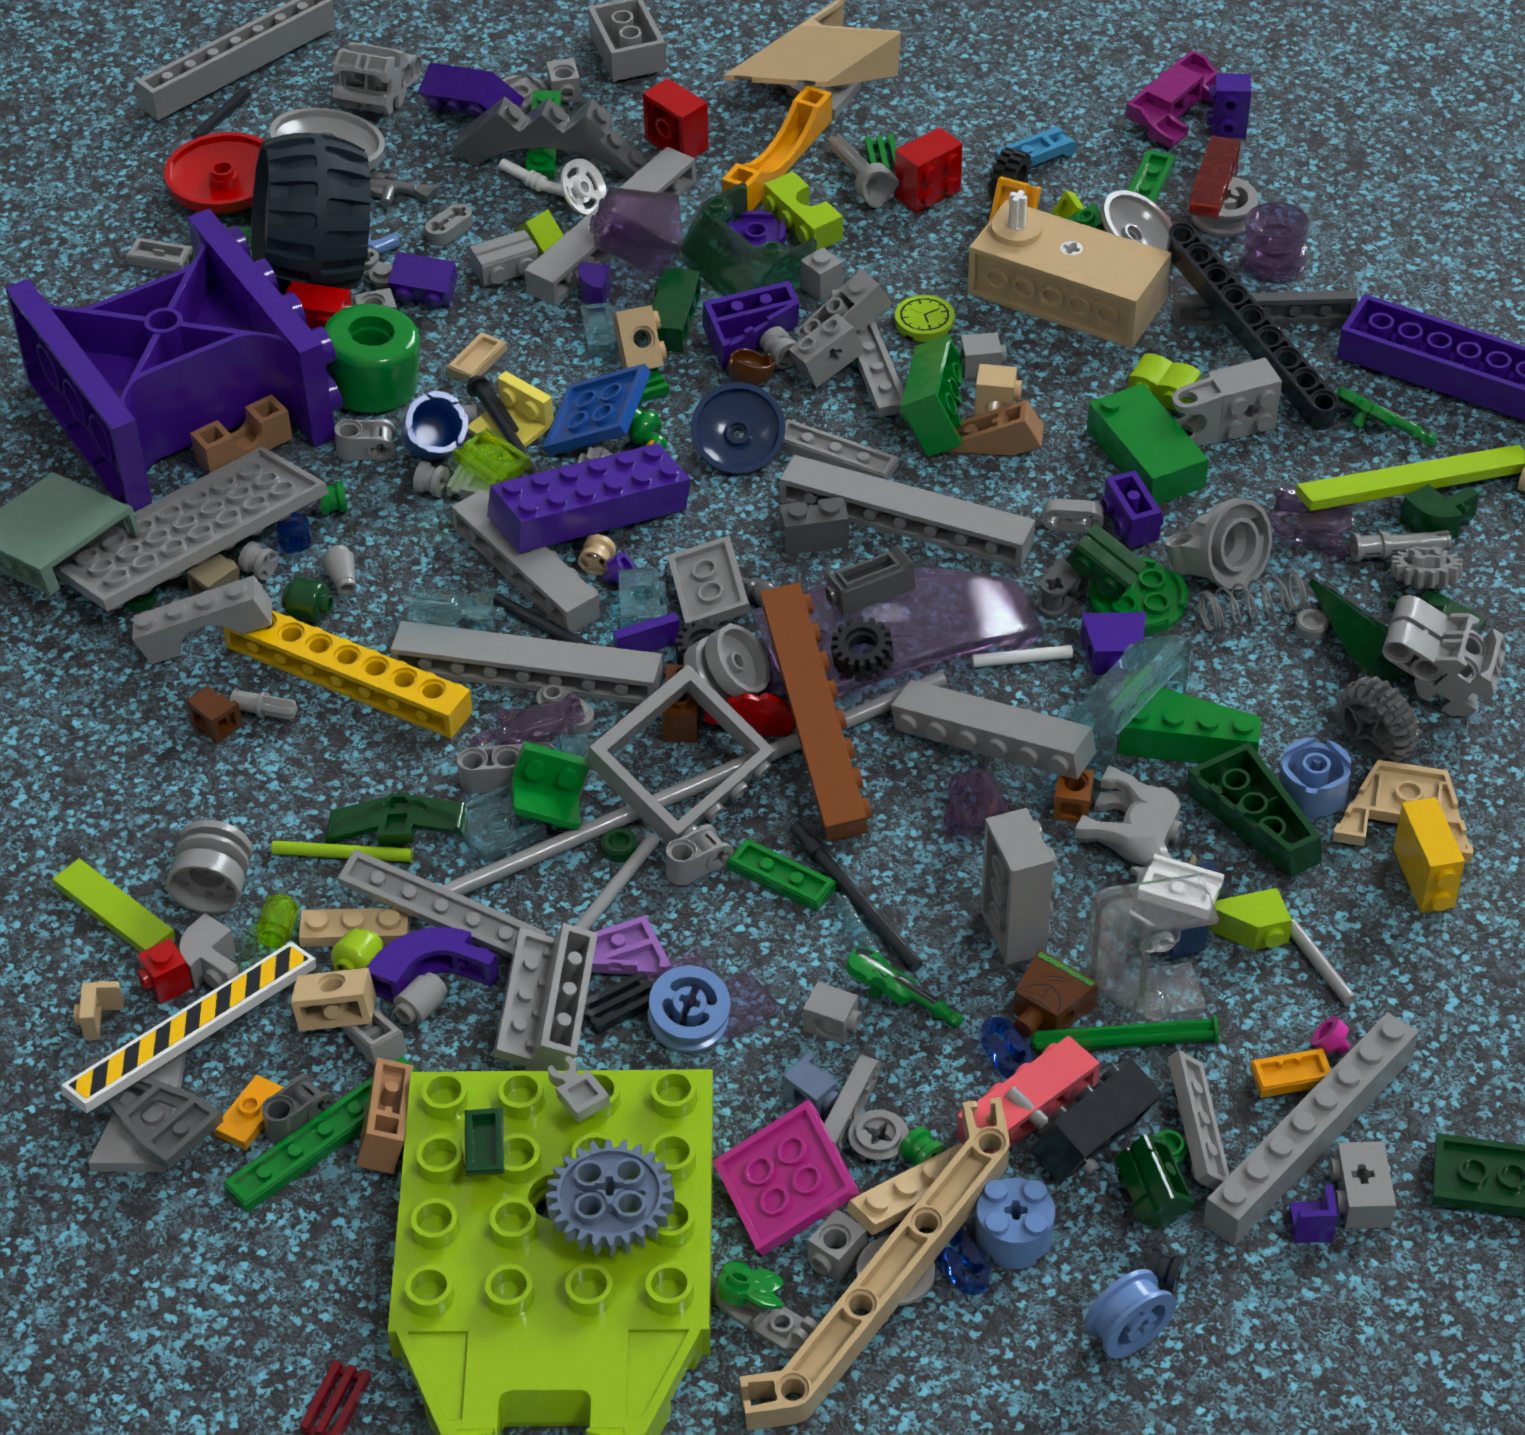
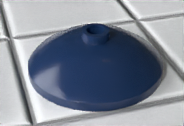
M735 382L714 388L699 401L692 416L691 437L696 451L708 465L727 474L743 475L764 468L778 455L785 439V418L778 402L764 389L749 383ZM736 431L744 434L741 439H735L732 435Z

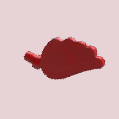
M745 693L740 697H729L725 700L759 735L783 737L790 734L795 728L790 705L777 696L769 693L760 696ZM706 711L703 713V719L706 723L720 725Z

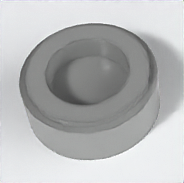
M1305 609L1297 614L1295 632L1301 638L1315 641L1327 635L1329 619L1324 612L1317 609Z

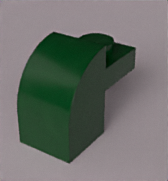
M1428 484L1404 496L1400 520L1415 533L1448 530L1451 540L1458 538L1461 524L1467 523L1475 517L1479 493L1472 487H1469L1445 498Z

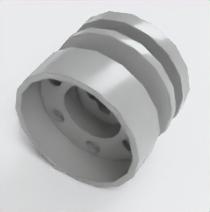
M200 820L190 823L183 828L179 837L178 846L174 854L175 857L166 880L168 893L180 905L199 913L219 914L230 911L237 906L242 893L245 875L253 854L251 841L245 833L233 825L221 821Z

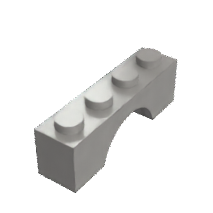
M253 575L134 615L132 640L152 665L181 655L182 640L188 633L197 628L222 626L242 635L272 625V600Z

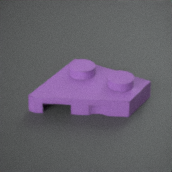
M646 915L596 931L598 935L592 973L637 974L643 971L645 975L661 976L671 969V964Z

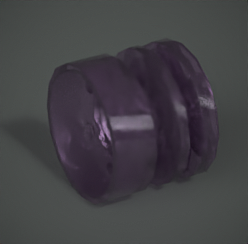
M1268 202L1257 205L1249 210L1245 219L1243 265L1248 272L1268 280H1283L1294 277L1302 272L1306 265V241L1309 228L1308 215L1303 209L1284 202Z

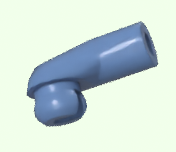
M369 233L368 248L376 250L378 254L400 247L399 238L395 233L378 240H371Z

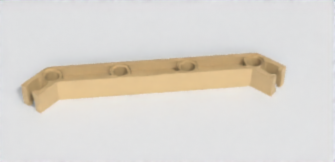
M1001 1097L990 1098L989 1114H986L987 1123H994V1127L977 1128L974 1120V1111L978 1110L977 1101L963 1102L962 1124L966 1138L965 1144L782 1371L740 1376L747 1431L804 1422L813 1414L898 1307V1303L906 1297L975 1210L985 1185L991 1180L999 1179L1006 1171L1009 1163V1134ZM985 1149H994V1150H996L997 1152H996V1153H993V1154H989V1153L983 1152V1150H985ZM931 1228L934 1231L931 1233H922L919 1231V1229ZM857 1309H865L869 1311V1313L864 1316H858L853 1314L852 1312ZM790 1393H799L802 1395L800 1399L795 1401H790L785 1398V1396ZM755 1399H775V1401L751 1406L750 1401Z

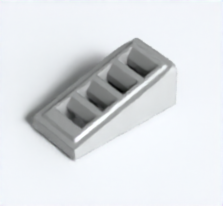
M375 1007L371 1024L341 1027L374 1066L377 1057L395 1061L407 1054L403 1032Z

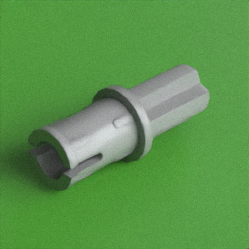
M236 689L233 690L230 696V702L235 700L239 703L240 711L255 713L259 718L272 716L292 720L298 711L295 700L270 696L265 691L257 694Z

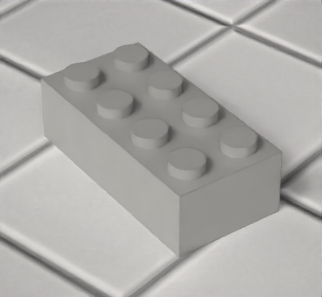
M1027 808L985 818L980 912L1006 965L1034 958L1039 950L1047 953L1048 939L1052 937L1049 918L1054 913L1051 893L1055 892L1053 869L1057 868V859L1053 848L1047 847L1043 840V831L1039 821H1033Z

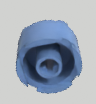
M1315 738L1299 739L1285 749L1281 760L1278 781L1307 819L1314 821L1318 817L1328 816L1337 812L1345 805L1351 777V758L1346 750L1335 742L1327 740L1325 744L1315 742Z
M1005 1178L991 1180L985 1185V1189L977 1203L975 1239L978 1249L982 1254L985 1252L991 1257L994 1264L1007 1269H1025L1035 1265L1037 1259L1045 1253L1047 1255L1053 1242L1055 1206L1045 1184L1039 1180Z

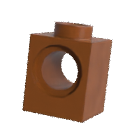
M1084 769L1078 779L1058 775L1054 796L1053 820L1078 823L1082 815L1089 817L1095 770Z

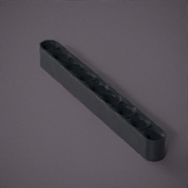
M1185 222L1172 225L1169 229L1166 251L1171 252V262L1254 360L1266 357L1282 380V394L1304 420L1314 429H1329L1334 423L1338 407V397L1197 230Z

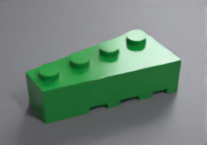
M949 334L915 346L906 386L903 390L902 402L899 406L903 420L906 423H910L927 457L962 445V437L956 431L957 428L962 427V418L960 414L957 415V407L962 405V396L959 390V386H962V358Z
M1127 677L1120 724L1118 755L1201 764L1247 742H1250L1258 753L1262 717Z

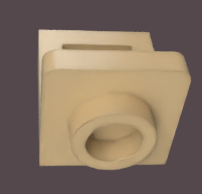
M118 981L82 983L80 1004L74 1005L75 1026H81L84 1040L100 1039L103 1010H120L124 1008L120 983Z

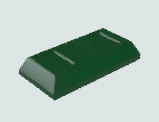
M503 1108L464 1110L465 1176L485 1177L505 1174Z

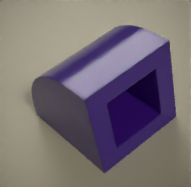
M580 262L578 268L580 297L590 308L604 311L611 290L610 265Z

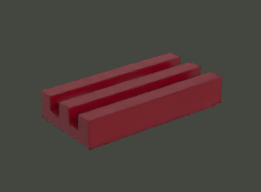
M334 1360L300 1424L301 1433L305 1435H344L372 1380L371 1371L363 1369L362 1372H359L356 1366L349 1364L348 1367H344L341 1361ZM339 1377H342L319 1423L314 1427ZM351 1381L356 1382L332 1431H326Z

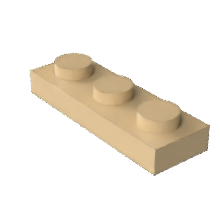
M395 908L302 910L299 931L300 947L334 946L348 931L354 928L368 929L375 932L381 938L383 945H387L398 937L409 933L410 915Z

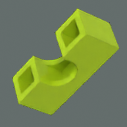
M791 171L764 183V197L762 201L766 211L774 214L779 221L782 220L785 227L813 252L843 240V216L827 201L815 206H809V185L796 173Z

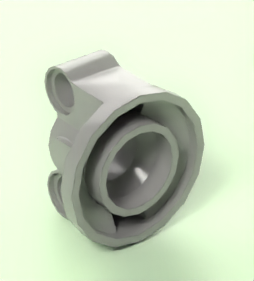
M1233 498L1216 504L1209 509L1208 514L1196 518L1187 532L1174 534L1165 540L1173 573L1178 572L1180 575L1190 574L1206 577L1217 586L1225 587L1226 589H1232L1235 583H1241L1247 587L1252 579H1257L1263 573L1270 558L1273 540L1271 523L1265 510L1253 500ZM1236 586V588H1235L1234 590H1240V589H1242L1243 587H1242V586Z

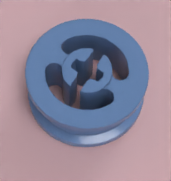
M679 966L662 974L652 986L649 996L648 1023L655 1038L665 1047L681 1053H697L714 1046L723 1037L728 1026L731 1002L726 985L715 973L698 966ZM692 992L697 993L695 1007L692 1006L690 1008L686 1026H681L683 1012H686L691 1004ZM665 1013L670 1014L672 1016V1020L669 1019V1017Z
M1135 1270L1116 1280L1098 1296L1086 1314L1084 1321L1085 1329L1091 1336L1100 1337L1103 1340V1350L1110 1358L1118 1359L1129 1356L1149 1344L1166 1327L1176 1310L1177 1302L1175 1297L1169 1291L1160 1290L1157 1287L1158 1279L1151 1270Z

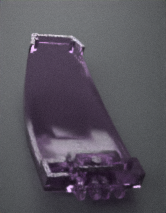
M931 567L914 568L915 589L843 616L835 605L831 606L827 601L824 588L828 586L827 583L803 591V594H810L814 613L809 614L811 623L818 622L822 642H817L819 651L826 650L830 670L825 671L827 680L834 679L838 696L891 676L955 656L1013 644L1014 650H1022L1044 635L1042 625L1018 581L983 573L952 569H931ZM763 607L751 611V615L760 637L757 640L767 655L770 666V680L766 688L757 694L760 696L769 693L776 696L784 692L786 695ZM860 616H864V622H868L869 617L875 618L876 625L879 621H882L885 624V629L889 628L893 641L894 661L890 662L891 668L888 671L883 669V676L878 678L875 673L872 674V681H867V676H862L861 682L855 681V675H852L849 680L845 678L844 672L840 674L837 671L836 666H834L831 650L832 634L834 631L838 632L837 627L841 623L847 627L846 620L852 618L853 622L856 623ZM858 644L851 648L850 652L858 655L867 654L873 651L875 646L871 644Z

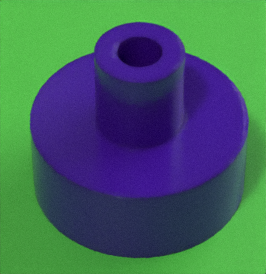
M619 552L607 560L608 571L603 573V577L608 584L616 582L620 586L626 587L637 580V569L628 555Z

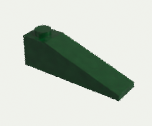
M1313 578L1311 579L1309 585L1345 650L1352 659L1360 664L1357 668L1358 671L1370 678L1379 676L1389 682L1409 674L1388 661L1382 653L1388 632L1387 626L1364 613L1361 608L1332 588Z

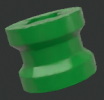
M336 481L334 485L327 486L329 494L319 498L322 516L329 515L331 511L336 510L341 513L348 512L343 481Z
M920 1126L905 1136L898 1148V1154L905 1161H912L914 1167L944 1152L947 1148L940 1141H934L931 1138L930 1131L924 1126Z

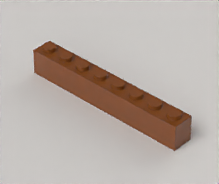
M800 582L761 591L764 615L827 843L868 833L867 819L872 818V812L868 798L861 799L859 789L864 788L860 769H853L850 759L855 758L851 738L844 739L842 729H847L846 720L842 708L837 710L835 708L833 700L839 699L834 679L827 680L825 671L830 670L826 650L819 651L817 642H822L818 622L811 623L809 614L814 613L810 594H803Z

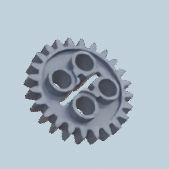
M607 1139L604 1148L599 1149L597 1144L592 1141L590 1152L586 1153L583 1149L577 1147L576 1159L564 1156V1168L554 1167V1179H549L547 1182L548 1193H546V1203L549 1220L554 1221L556 1233L564 1231L566 1243H570L577 1238L578 1250L582 1251L590 1244L593 1245L594 1255H598L602 1247H608L610 1256H614L618 1246H622L624 1251L629 1254L631 1252L630 1243L636 1242L644 1248L646 1247L645 1235L657 1239L658 1226H668L667 1215L673 1214V1201L675 1200L671 1173H666L664 1161L656 1163L655 1152L652 1151L643 1156L641 1144L635 1146L632 1151L628 1150L627 1140H623L618 1148H613L611 1140Z

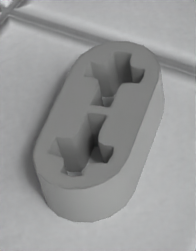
M453 204L430 219L425 225L427 242L434 246L446 245L470 229L473 225L471 207L466 204Z
M1052 499L1043 506L1042 522L1046 528L1054 531L1087 533L1095 523L1102 528L1104 509L1101 504L1095 501Z

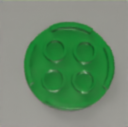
M1139 557L1147 565L1118 601L1102 594L1097 585L1090 581L1088 601L1091 611L1093 613L1146 612L1144 635L1159 633L1171 628L1179 622L1186 611L1188 589L1184 579L1178 572L1173 573L1171 570L1156 564L1157 560Z

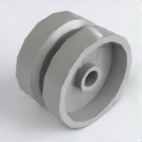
M728 624L710 634V636L689 646L684 655V667L688 664L724 700L729 697H740L745 693L754 695L765 689L770 680V666L763 647L749 630L740 625Z

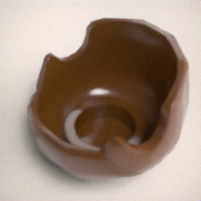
M747 348L735 350L728 359V371L736 382L749 383L761 387L770 380L776 366V361L772 363L770 354L762 356L758 352Z

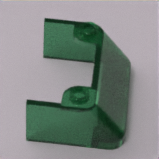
M744 182L703 203L680 244V259L694 271H700V277L723 296L785 281H790L794 290L801 287L800 260L817 251V241L814 238L790 250L776 241H768L755 248L728 226V223L733 218L735 222L741 219L742 213L748 212L747 185Z

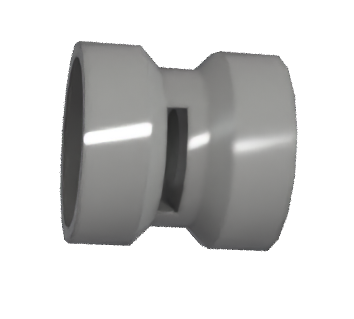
M780 326L768 329L760 339L761 350L765 354H770L772 361H776V366L781 369L795 364L789 348L797 342L790 338L786 330Z

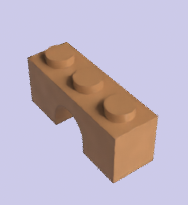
M271 394L245 407V422L240 429L233 433H229L218 420L191 432L190 436L195 461L209 474L260 446L270 450L291 440L292 432L288 410Z

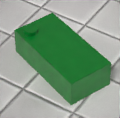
M1144 383L1089 402L1087 431L1122 473L1136 470L1157 505L1206 487L1209 459Z

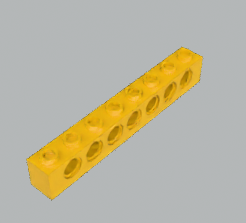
M272 610V625L242 635L230 628L223 627L226 646L233 651L450 739L453 738L473 713L471 691L463 685L438 677L432 672H426L408 665L404 661L383 655L374 649H368L355 644L346 638H340L325 632L319 627H313L300 622L291 616H285Z

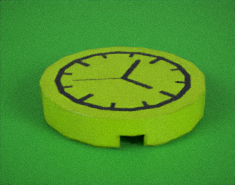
M931 295L913 296L902 301L895 310V328L902 336L906 337L907 334L913 337V341L928 342L948 334V331L955 326L954 309L947 301L940 297Z

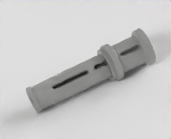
M1448 530L1390 535L1385 531H1379L1377 535L1366 536L1352 533L1349 549L1353 562H1360L1365 558L1378 557L1380 560H1387L1391 555H1396V552L1406 553V549L1414 546L1422 548L1437 546L1443 548V551H1450L1452 540Z

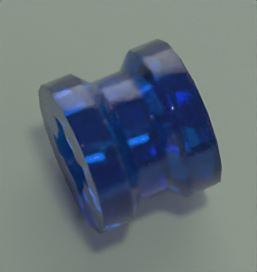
M293 512L289 518L277 521L279 544L284 551L299 553L310 546L312 541L309 532V521L305 515Z

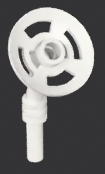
M505 158L499 163V169L524 181L527 187L537 192L545 191L565 197L571 208L584 216L590 214L607 198L606 185L601 173L592 163L585 159H574L564 166L561 173V184L548 181L546 176L534 170L528 171ZM572 168H577L576 175L568 178V172ZM586 173H588V175H589V176L591 177V179L593 180L596 190H594L593 184H592L591 180L588 178V176L586 175ZM590 199L595 201L593 207L585 209L583 203L588 202Z

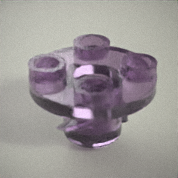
M971 768L962 775L956 774L952 777L949 783L950 795L947 811L944 815V825L957 835L971 838L985 830V818L1008 813V800L1005 796L999 794L997 781L991 772L981 768Z

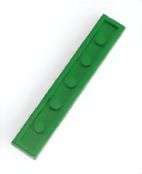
M403 1056L395 1060L396 1062L412 1065ZM413 1066V1072H419V1071ZM372 1077L222 1182L226 1193L248 1213L362 1131Z

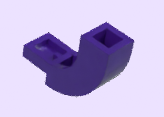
M449 927L425 928L398 937L383 947L367 966L370 970L376 996L392 1003L394 998L417 976L425 975L427 972L433 974H457L489 987H493L499 978L496 954L491 953L486 948L473 946L471 932Z

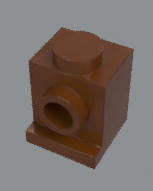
M209 686L196 692L186 700L191 723L216 744L243 727L239 703L235 700L230 702L225 695H218Z

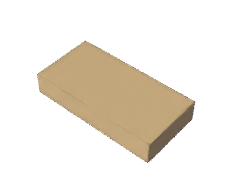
M481 332L446 367L447 375L466 383L473 376H482L507 351L506 342Z

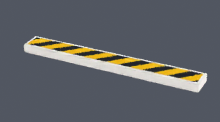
M293 942L286 944L62 1084V1095L87 1114L296 981L297 975H306L316 968V959Z

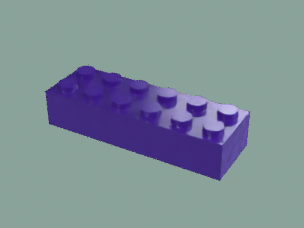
M659 443L492 484L490 485L487 517L516 552L522 553L686 510L691 478Z

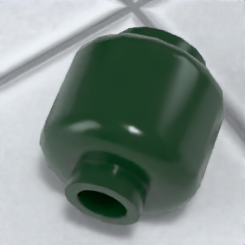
M299 577L294 579L292 583H288L283 591L282 607L286 609L288 616L296 620L317 623L323 619L325 614H330L333 608V595H329L328 586L322 581Z

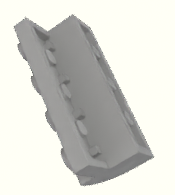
M566 923L562 924L555 938L524 928L518 930L492 1057L525 1066L524 1071H548V1067L551 1065L556 1071L567 1070L564 1058L570 1056L575 1059L577 1055L598 933Z

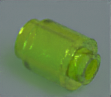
M276 894L265 899L256 927L257 939L262 945L268 948L279 949L285 946V943L291 939L299 913V906L292 897L286 894Z

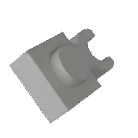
M567 1056L564 1058L567 1071L564 1073L557 1072L551 1065L548 1067V1076L551 1084L557 1087V1098L577 1123L609 1106L610 1096L589 1070L578 1075L575 1060Z

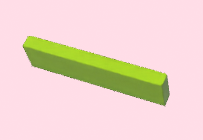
M80 858L52 878L55 888L140 953L169 938L171 940L176 938L174 929Z

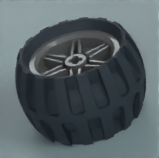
M321 133L285 134L262 142L255 168L252 196V260L255 262L264 258L268 261L276 276L279 292L286 293L292 281L349 290L359 287L364 274L368 253L371 205V177L368 155L365 153V149L345 139Z

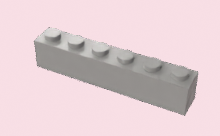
M484 489L451 506L454 530L554 623L574 633L600 618L599 603L601 598L596 588L585 583L574 568H569L560 560V557L554 550H549L545 546L522 553L516 552L487 517L489 494Z
M910 679L891 704L895 729L897 731L1073 779L1080 777L1096 754L1093 727Z

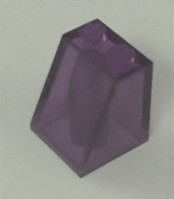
M609 187L605 197L599 201L596 215H592L590 219V233H594L595 246L662 278L664 268L672 267L684 245L679 196Z

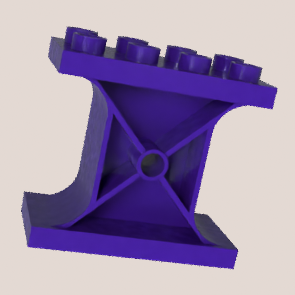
M210 209L187 217L195 259L191 264L181 270L95 304L79 308H65L52 305L43 299L29 279L5 287L28 384L112 498L123 504L130 505L134 512L153 503L146 471L155 461L191 446L190 433L216 420L227 431L244 424L246 419L245 407L271 394L288 410L290 422L299 428L314 448L335 439L333 412L341 409L343 402L335 381L326 371V365L336 360L335 349L328 333L322 326L310 329L307 326L305 311L298 297L293 292L281 295L278 291L276 276L268 261L262 258L254 262L251 259L249 245L241 229L238 226L226 229Z

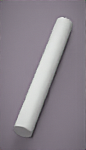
M1072 645L973 654L972 666L973 668L1068 659L1073 658Z

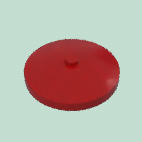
M220 132L204 135L185 143L174 151L165 165L164 177L168 193L180 205L197 212L210 209L213 214H221L252 207L258 152L262 142L265 140L246 133Z

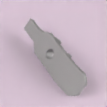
M718 1286L713 1290L716 1306L733 1320L792 1357L818 1326L813 1318L809 1316L802 1318L785 1306L782 1309H767L759 1307L750 1301H747L743 1306H736L725 1302L718 1296ZM783 1322L787 1323L789 1326L786 1328H778L776 1325L778 1323Z

